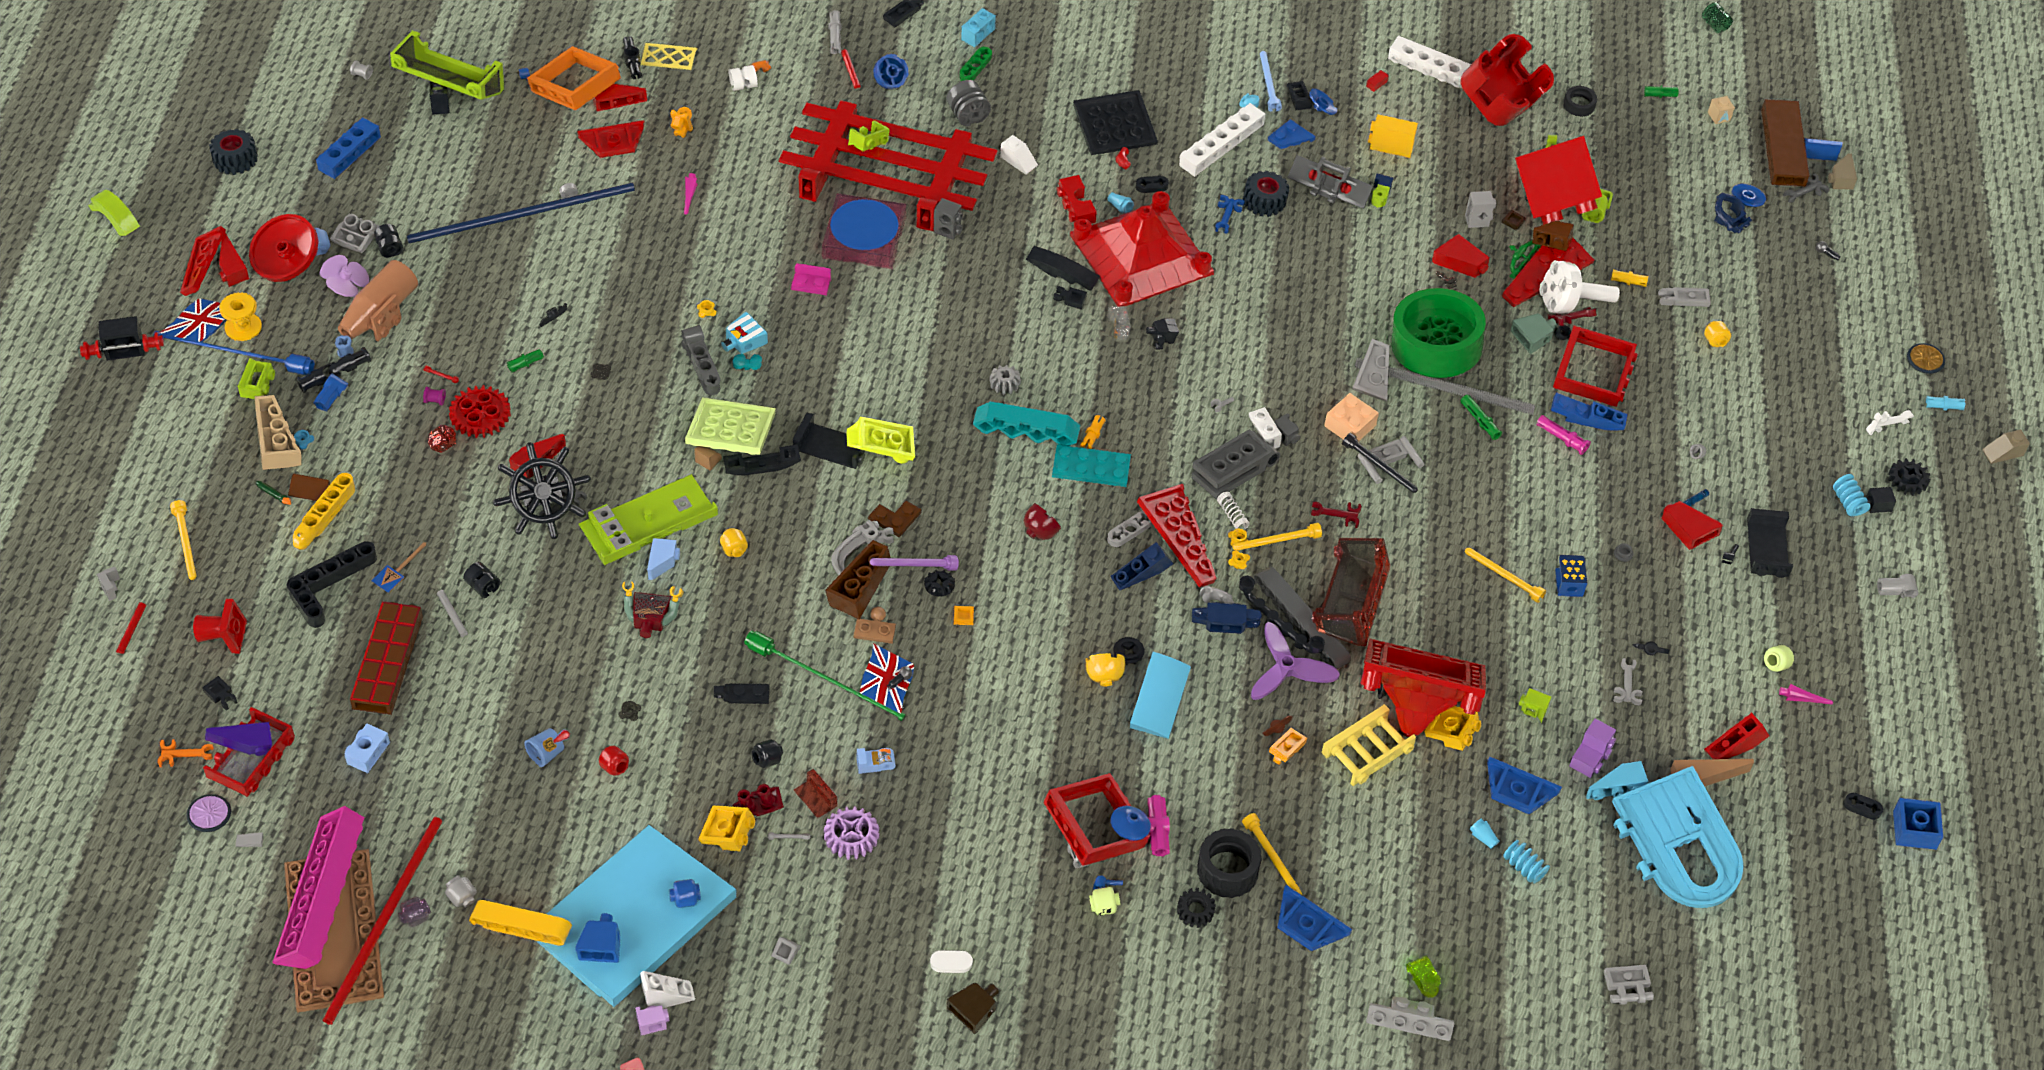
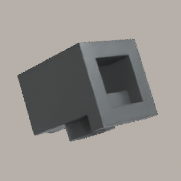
M1288 413L1274 421L1282 434L1281 442L1285 446L1291 443L1295 444L1301 438L1298 434V426L1289 420L1290 415Z

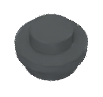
M1622 543L1615 548L1614 556L1622 562L1630 561L1633 557L1632 547Z

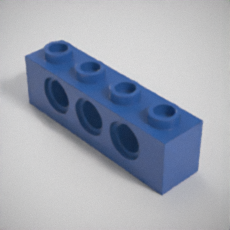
M362 117L346 133L342 134L335 143L331 144L325 152L318 156L316 159L318 170L333 179L337 178L381 137L379 126Z

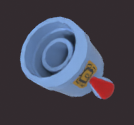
M549 728L527 739L524 742L525 749L529 757L539 767H543L564 750L562 741L567 740L570 737V733L568 730H562L557 734L553 729Z

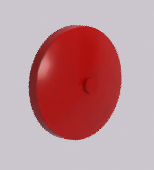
M284 214L270 219L259 228L251 241L249 260L252 268L261 277L272 282H284L299 276L310 266L318 250L317 232L308 220L299 215Z

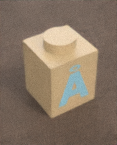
M1728 96L1711 100L1708 114L1715 124L1731 121L1735 107Z

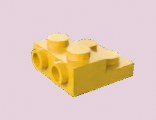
M1453 706L1435 716V719L1425 729V736L1444 741L1446 747L1463 751L1466 746L1471 745L1473 733L1479 732L1481 728L1478 712L1475 715L1464 713L1463 708Z
M713 805L698 840L701 844L719 845L722 850L741 851L742 846L748 843L747 834L749 829L754 828L755 818L749 808Z

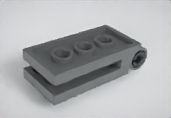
M1249 429L1194 461L1192 468L1196 471L1192 472L1191 478L1217 499L1223 492H1230L1264 472L1266 466H1274L1280 458V452L1268 442H1265L1255 431Z

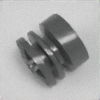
M964 80L957 83L949 90L946 96L948 105L960 124L965 127L984 121L991 111V104L977 82L973 80Z

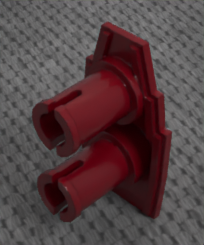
M767 784L759 785L757 791H753L751 794L748 790H740L737 794L739 801L732 804L733 807L749 808L753 816L756 815V817L784 808L779 786L770 788Z

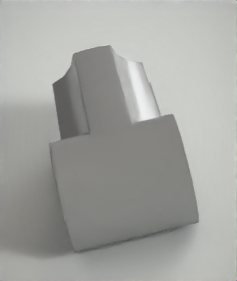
M1904 574L1899 578H1879L1877 581V589L1880 595H1901L1902 598H1915L1919 593L1915 576L1912 574Z

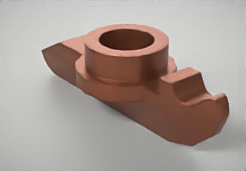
M1287 716L1282 720L1272 721L1270 728L1262 734L1269 736L1272 733L1283 732L1285 725L1289 724L1293 717Z

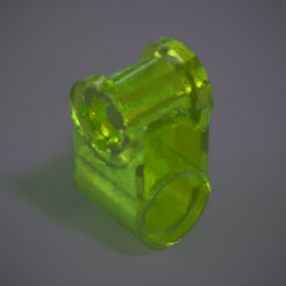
M1423 956L1406 963L1407 972H1410L1413 976L1412 980L1416 983L1420 992L1428 998L1437 996L1441 979L1427 956Z

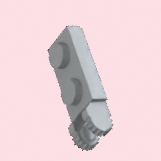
M1673 287L1662 288L1658 291L1659 297H1662L1659 299L1660 305L1710 307L1711 304L1709 289Z

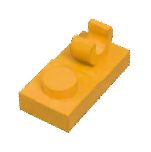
M1290 728L1270 747L1269 752L1275 755L1273 761L1278 765L1282 761H1288L1306 744L1307 737Z

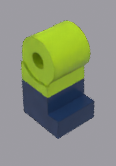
M1376 174L1373 186L1376 189L1373 190L1371 198L1373 206L1379 208L1385 206L1392 188L1393 177Z

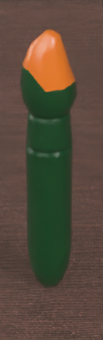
M262 481L255 482L258 488L278 499L281 503L291 505V499L288 496L281 494Z

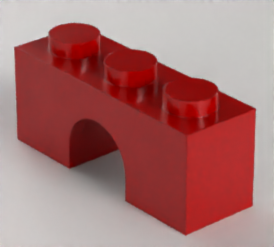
M1075 175L1059 179L1057 194L1058 197L1063 199L1064 209L1069 211L1070 222L1075 223L1078 219H1086L1091 224L1096 223L1097 211L1092 201L1078 200L1084 198L1085 186L1080 176Z

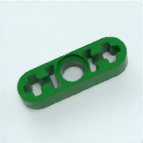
M989 47L978 48L962 67L959 74L961 81L974 80L992 59V50ZM977 63V64H979L980 66H979V67H973L972 64Z

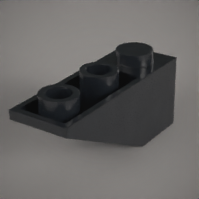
M437 76V78H440V79H443V80H446V79H447V78H443L442 76ZM430 81L432 115L450 113L448 87Z

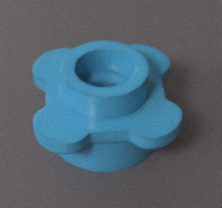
M299 430L294 434L295 443L300 449H306L307 445L314 441V436L309 435L306 430Z

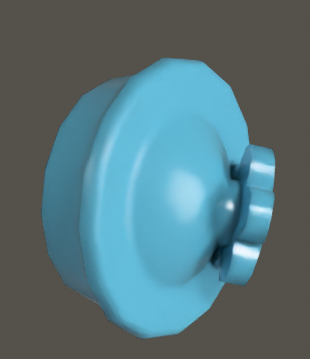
M1247 93L1242 97L1239 105L1240 107H1245L1251 103L1258 107L1260 98L1257 95Z

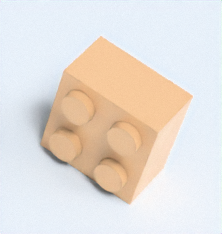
M1349 393L1327 413L1324 426L1343 440L1351 432L1360 441L1376 426L1379 412Z

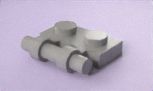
M1646 965L1605 968L1604 976L1608 991L1617 990L1616 995H1610L1611 1003L1625 1005L1627 1002L1638 1001V1003H1645L1647 1000H1653V992L1644 991V988H1648L1651 985ZM1625 989H1635L1636 993L1626 994Z

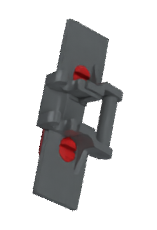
M1297 155L1288 175L1289 179L1314 188L1310 192L1313 196L1322 195L1328 198L1327 201L1330 203H1334L1338 198L1363 209L1373 189L1372 185L1350 177L1351 168H1345L1326 160L1325 157H1321L1319 163ZM1326 167L1328 169L1343 174V177L1340 178L1326 171H1323V168Z

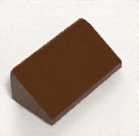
M293 474L288 496L317 501L329 487L330 481Z

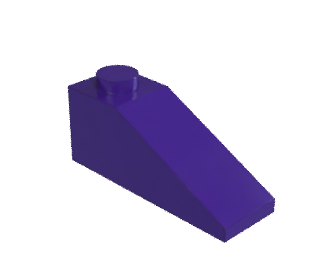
M269 722L206 728V741L249 755L263 756L272 748Z

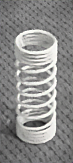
M1230 492L1220 494L1217 501L1228 518H1230L1235 529L1241 524L1246 529L1249 526V521L1247 518H1243L1244 514H1241L1242 511L1239 510V506H1236L1237 503L1232 499ZM1226 498V502L1222 504V500ZM1231 500H1233V502L1226 507V509H1224V505L1227 502L1229 503ZM1235 503L1236 505L1233 508H1231L1229 512L1232 509L1238 507V509L1234 513L1240 511V514H1238L1232 521V515L1229 517V512L1227 513L1226 510L1230 505ZM1243 515V517H1242L1241 519L1237 520V521L1235 522V524H1234V520H1235L1238 516Z

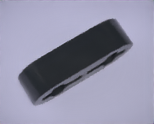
M1165 176L1140 177L1136 181V190L1140 193L1164 192L1168 189L1169 180Z
M1849 793L1844 800V806L1847 810L1863 817L1876 820L1883 813V806L1880 802L1861 794ZM1852 799L1856 800V805L1852 804ZM1872 807L1876 808L1875 813L1871 812Z

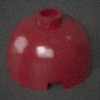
M1036 503L1029 507L1024 516V525L1027 528L1026 534L1032 539L1037 537L1040 540H1049L1058 534L1061 526L1052 516L1050 517L1046 514V510Z

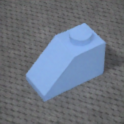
M653 538L647 569L648 580L655 579L675 566V560L680 558V548H677L676 540Z

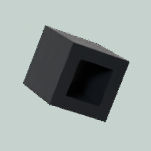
M1892 487L1869 488L1865 496L1868 500L1867 503L1871 505L1870 513L1892 512L1896 504Z

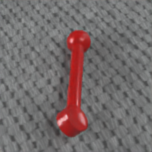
M425 366L423 369L428 373L452 380L453 383L459 382L457 376L452 377L431 369L429 366Z

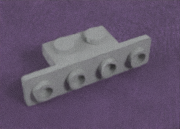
M1392 997L1391 1007L1370 1003L1366 1020L1369 1024L1446 1041L1451 1040L1454 1021L1434 1017V1005H1430L1427 1002L1411 1001L1405 997Z

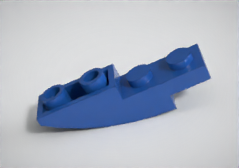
M1559 393L1554 395L1551 411L1566 416V422L1603 430H1624L1628 415L1594 401L1591 405Z

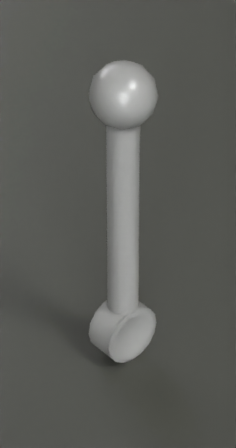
M769 832L767 838L769 840L774 838H801L808 840L810 839V834H774Z

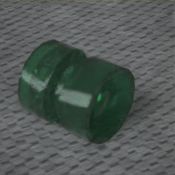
M1718 2L1709 4L1702 12L1701 17L1716 33L1726 31L1733 23V18Z

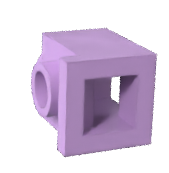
M662 1005L649 1006L644 1010H640V1007L635 1008L641 1035L667 1029L666 1022L669 1021L667 1008L663 1009Z

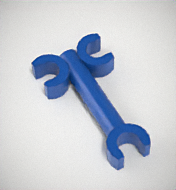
M1221 195L1220 200L1225 202L1218 201V207L1226 209L1221 222L1216 224L1215 231L1218 232V229L1222 227L1225 229L1224 234H1227L1229 231L1228 221L1232 210L1242 212V207L1237 205L1244 206V200L1229 199L1226 195Z

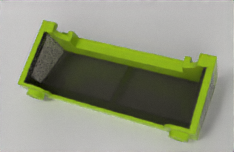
M413 30L390 53L392 67L481 100L499 95L504 89L503 63L495 60L491 65L481 69L429 50L428 42L423 43L419 39L420 33Z

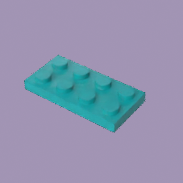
M1057 445L1052 477L1127 487L1131 454Z

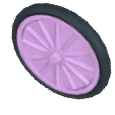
M216 794L200 796L189 805L186 814L187 821L197 831H216L229 821L231 806L225 798Z

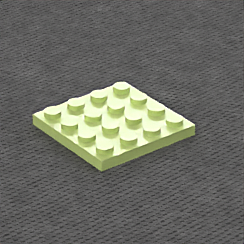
M702 397L686 435L685 444L760 455L775 416V408Z

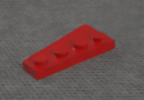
M222 226L195 238L180 291L184 296L196 293L200 289V285L226 232V229Z

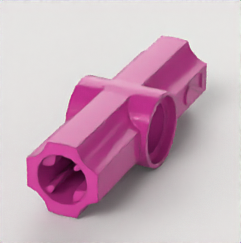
M1153 795L1147 800L1148 818L1151 824L1149 832L1152 855L1165 856L1170 852L1168 836L1170 823L1169 817L1166 814L1165 797L1161 795Z

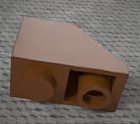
M1554 221L1534 227L1532 243L1567 251L1573 238L1574 224Z

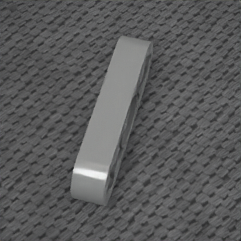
M1142 510L1110 530L1107 541L1113 547H1120L1150 528L1153 524L1150 520L1142 521V517L1148 518ZM1133 526L1136 530L1129 532L1125 528ZM1113 536H1115V537L1120 536V539H1119V540H1118L1117 538L1113 539Z

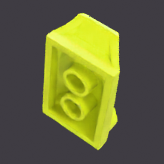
M860 416L854 425L847 428V446L891 456L896 462L905 464L909 460L913 461L915 458L913 426Z

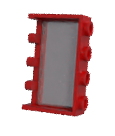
M253 707L249 709L252 719L248 724L269 722L272 748L266 755L257 756L228 748L224 754L216 752L214 755L215 766L212 769L207 765L203 767L206 778L218 782L246 797L251 792L257 790L259 781L263 776H268L273 763L281 759L283 750L286 746H290L295 739L291 725ZM242 721L239 723V725L247 724Z

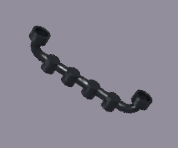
M1245 575L1240 578L1239 589L1243 591L1246 599L1253 604V609L1259 610L1267 616V622L1276 624L1281 629L1280 632L1284 637H1291L1295 641L1294 645L1297 649H1304L1311 654L1320 653L1324 650L1325 641L1322 637L1313 636L1308 643L1305 635L1298 634L1293 630V625L1290 622H1284L1279 618V613L1276 610H1270L1262 598H1256L1251 591H1253L1255 585L1253 577Z

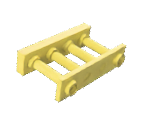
M1385 704L1323 745L1322 754L1326 758L1332 755L1337 756L1352 772L1350 783L1352 786L1357 783L1363 784L1371 774L1403 753L1409 754L1414 749L1416 736L1413 734L1405 740L1388 722L1390 709ZM1376 726L1383 727L1398 745L1389 749L1373 732V728ZM1362 735L1364 737L1367 736L1383 755L1374 759L1357 741L1358 738ZM1347 745L1349 747L1352 746L1368 764L1359 769L1342 749Z

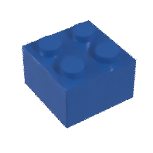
M1899 798L1893 810L1896 845L1937 850L1943 839L1940 802Z

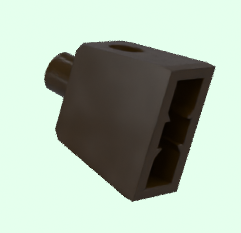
M972 983L947 999V1009L975 1035L995 1012L996 1001L993 998L999 994V990L992 983L985 989L977 983Z

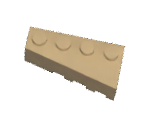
M255 396V412L262 469L288 468L302 465L301 451L295 443V438L289 430L288 423L283 417L275 396Z

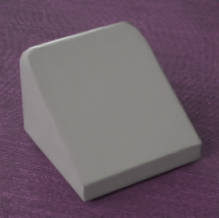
M779 937L771 956L790 965L801 945L785 937Z

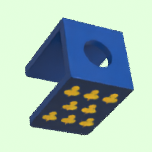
M1560 555V568L1555 569L1558 596L1583 597L1587 586L1584 556Z

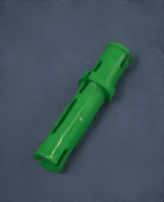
M1467 394L1460 400L1461 404L1477 420L1480 428L1485 430L1492 440L1498 439L1502 435V431L1493 423L1494 420L1484 413L1470 395Z

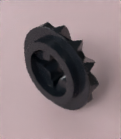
M935 570L933 573H928L924 586L931 595L943 597L949 595L954 590L955 578L952 577L951 573H946L945 570ZM937 578L943 582L942 587L937 582Z
M1121 638L1114 645V658H1117V654L1125 657L1126 665L1129 663L1135 665L1138 661H1142L1145 653L1144 646L1135 638ZM1133 648V654L1129 653L1125 655L1126 650H1130Z

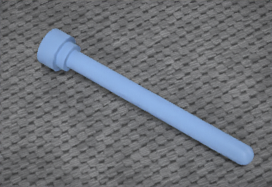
M1261 51L1260 58L1269 94L1268 110L1273 111L1272 109H1276V111H1280L1282 105L1280 99L1275 94L1267 54L1265 51Z

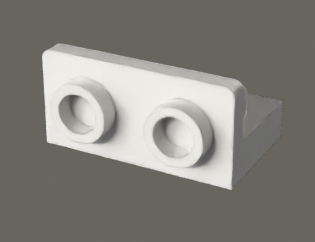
M1266 408L1250 412L1249 418L1262 439L1274 448L1280 447L1282 434Z

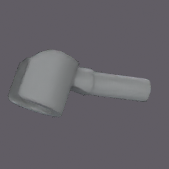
M1231 397L1224 401L1213 399L1211 407L1218 405L1214 409L1215 412H1220L1222 407L1233 402L1234 398Z

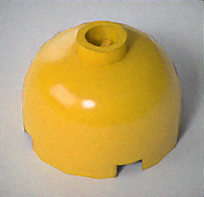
M1109 653L1089 656L1090 660L1088 658L1085 659L1086 670L1090 679L1100 683V686H1112V682L1118 681L1124 674L1125 657L1123 655L1117 654V658H1114Z

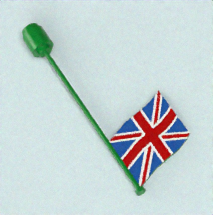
M750 631L746 636L744 644L748 646V649L764 657L767 654L771 655L773 652L897 716L898 720L902 721L906 714L901 713L902 706L912 677L902 681L891 690L887 688V685L898 675L902 667L908 666L913 672V663L873 643L872 656L863 674L859 693L776 650L774 639L758 631Z

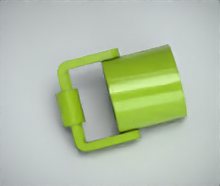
M1600 189L1603 197L1595 199L1598 208L1582 213L1583 219L1594 223L1603 221L1606 209H1609L1611 205L1612 192Z

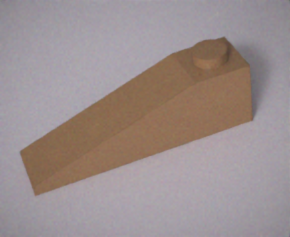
M1754 759L1674 760L1670 771L1671 774L1693 766L1705 787L1750 772Z

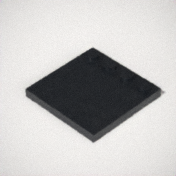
M1140 90L1073 101V106L1091 156L1120 151L1123 147L1134 149L1158 145V140Z

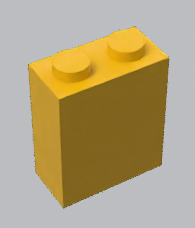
M1377 114L1376 121L1372 120L1370 131H1373V133L1369 134L1368 143H1371L1370 149L1410 158L1418 123Z

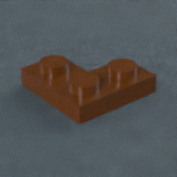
M905 501L894 513L879 504L868 516V520L871 522L877 521L879 526L884 529L888 527L893 528L894 535L900 537L921 514L922 509Z

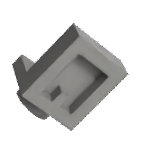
M112 567L97 574L100 586L109 601L117 598L115 591L118 589L115 581L120 579L116 567Z

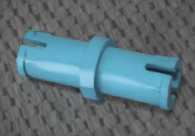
M1948 396L1943 398L1926 397V408H1943L1946 411L1947 409H1965V399L1949 398Z

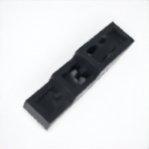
M1033 246L1025 259L1051 277L1056 278L1059 276L1073 285L1076 282L1089 291H1092L1100 278L1098 274L1085 266L1037 246Z

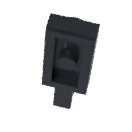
M903 0L883 15V20L896 28L918 12L924 4V0Z
M730 683L725 684V686H714V698H724L725 702L769 704L770 684Z

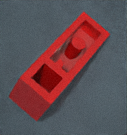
M612 84L595 96L593 102L598 112L647 102V91L643 87Z
M225 233L221 240L219 260L221 272H219V277L222 282H226L230 287L248 280L249 275L245 264Z
M559 434L533 443L537 458L552 459L566 446L565 435ZM526 446L511 455L509 459L511 469L516 471L519 466L530 460ZM532 468L523 474V476L529 479L534 475Z
M1750 713L1704 748V750L1712 759H1730L1755 748L1768 738L1769 734L1755 715Z

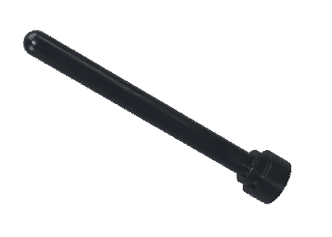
M1351 432L1347 434L1342 441V445L1347 449L1351 448L1358 451L1412 493L1418 491L1417 486L1358 443L1357 436Z

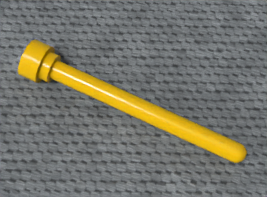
M176 500L170 504L171 513L177 518L188 577L194 580L197 575L184 517L187 512L186 502Z
M1313 523L1307 529L1233 544V549L1238 551L1307 536L1313 539L1321 538L1322 529L1319 523Z
M1471 548L1465 549V553L1528 592L1533 601L1539 603V598L1543 599L1546 590L1542 587H1533Z
M1252 813L1242 820L1244 827L1247 830L1249 829L1250 832L1253 831L1286 884L1302 895V891L1260 829V820L1257 815Z

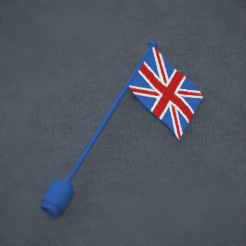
M199 298L190 304L173 323L161 332L155 331L159 333V336L163 335V338L285 363L288 372L301 375L311 374L315 366L314 360H311L310 357L290 354L284 360L203 343L226 321L220 314V303Z

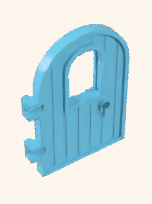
M1693 766L1613 798L1612 803L1620 816V819H1617L1613 826L1615 829H1619L1620 839L1631 836L1644 860L1639 862L1636 867L1638 871H1642V879L1644 881L1654 878L1659 888L1667 896L1689 907L1708 908L1717 906L1732 896L1743 874L1742 855ZM1687 808H1690L1694 816L1693 818L1691 817ZM1630 822L1632 828L1628 829L1626 824ZM1699 838L1712 864L1716 867L1718 873L1716 882L1705 887L1692 882L1674 848L1681 847L1683 844H1689L1691 841ZM1653 865L1655 870L1650 871L1649 866Z

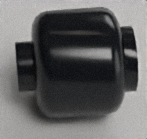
M773 739L755 744L752 750L754 763L762 768L780 763L783 755L782 746Z

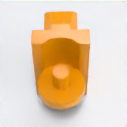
M682 107L677 112L671 110V127L675 129L674 135L684 138L687 131L691 132L693 130L690 121L692 112L688 107Z

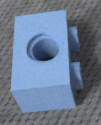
M366 724L363 729L358 731L354 742L345 750L344 755L347 764L369 773L390 743L388 733Z

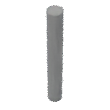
M439 590L437 596L460 636L468 635L444 590Z

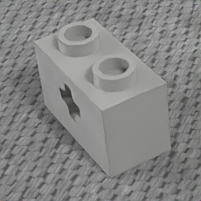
M1491 191L1470 192L1465 212L1468 228L1489 227L1490 221L1493 220V209L1496 208V200L1492 197Z

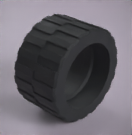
M1224 828L1212 832L1202 842L1199 852L1197 875H1199L1200 882L1206 890L1208 889L1212 894H1216L1219 897L1234 898L1243 896V894L1251 891L1258 880L1262 861L1261 849L1257 841L1242 830ZM1230 852L1242 857L1248 864V868L1239 873H1226L1217 869L1210 859L1219 853Z

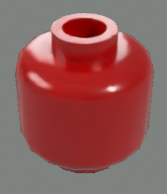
M609 746L601 752L599 765L608 774L616 776L624 773L628 768L629 757L619 747Z

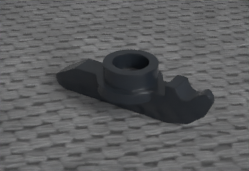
M564 303L563 306L559 305V309L553 307L547 310V316L541 320L539 325L543 327L565 313L567 303Z
M1649 641L1646 644H1632L1635 648L1643 649L1647 655H1655L1657 652L1669 654L1670 649L1658 647L1653 641Z

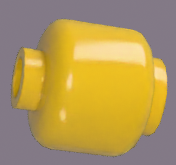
M1713 321L1707 325L1704 336L1712 347H1723L1730 341L1731 332L1724 322Z
M735 528L727 529L720 538V544L727 556L740 557L748 548L747 540L741 530Z

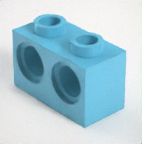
M982 8L962 26L961 40L976 47L995 30L996 15Z

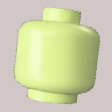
M1778 645L1766 651L1764 662L1768 669L1779 672L1792 666L1794 655L1789 647Z
M1112 887L1095 889L1092 895L1089 896L1092 912H1096L1098 916L1114 914L1117 911V906L1121 905L1119 893H1114Z

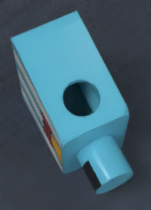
M745 312L727 326L726 340L721 342V345L726 352L736 348L743 354L767 344L768 336L767 332Z

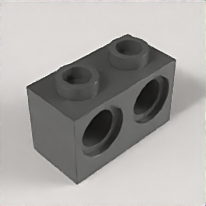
M943 198L940 200L934 210V233L952 240L956 235H960L963 227L961 225L963 213H961L960 204Z

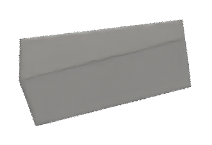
M263 832L237 835L236 847H262Z

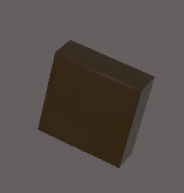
M1511 210L1502 219L1501 223L1517 231L1526 221V217Z

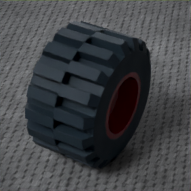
M229 129L225 132L222 131L219 135L214 136L215 139L210 141L209 148L213 164L221 173L225 172L227 175L230 173L236 175V173L240 172L242 174L244 170L249 171L250 166L254 167L255 162L258 161L254 138L249 132L246 133L245 130Z
M1266 170L1265 172L1258 171L1253 173L1246 181L1243 194L1244 205L1248 206L1247 209L1249 211L1253 210L1255 215L1257 213H1260L1262 217H1264V214H1267V217H1271L1272 213L1277 215L1286 206L1289 184H1287L1286 179H1282L1280 174L1277 175L1273 171L1272 173Z

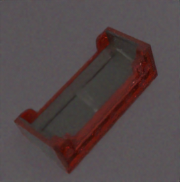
M1339 538L1337 546L1334 547V556L1337 557V563L1322 609L1317 607L1316 611H1313L1312 621L1315 623L1318 632L1357 646H1367L1391 566L1384 538Z

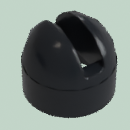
M1567 325L1559 326L1555 331L1556 338L1560 340H1566L1571 335V330Z

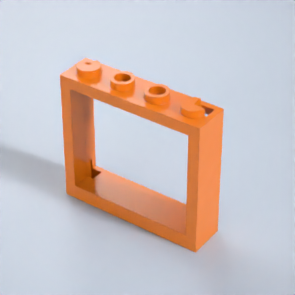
M572 46L530 75L527 80L531 91L535 94L577 110L621 79L616 63ZM576 62L599 72L573 91L550 82Z

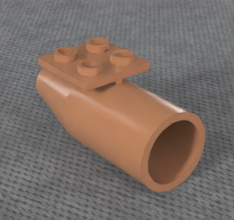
M391 260L354 297L338 326L341 335L349 336L352 340L371 329L374 331L376 341H379L382 337L385 338L389 334L390 329L394 325L397 326L401 321L399 305L418 286V280L412 270L400 261Z

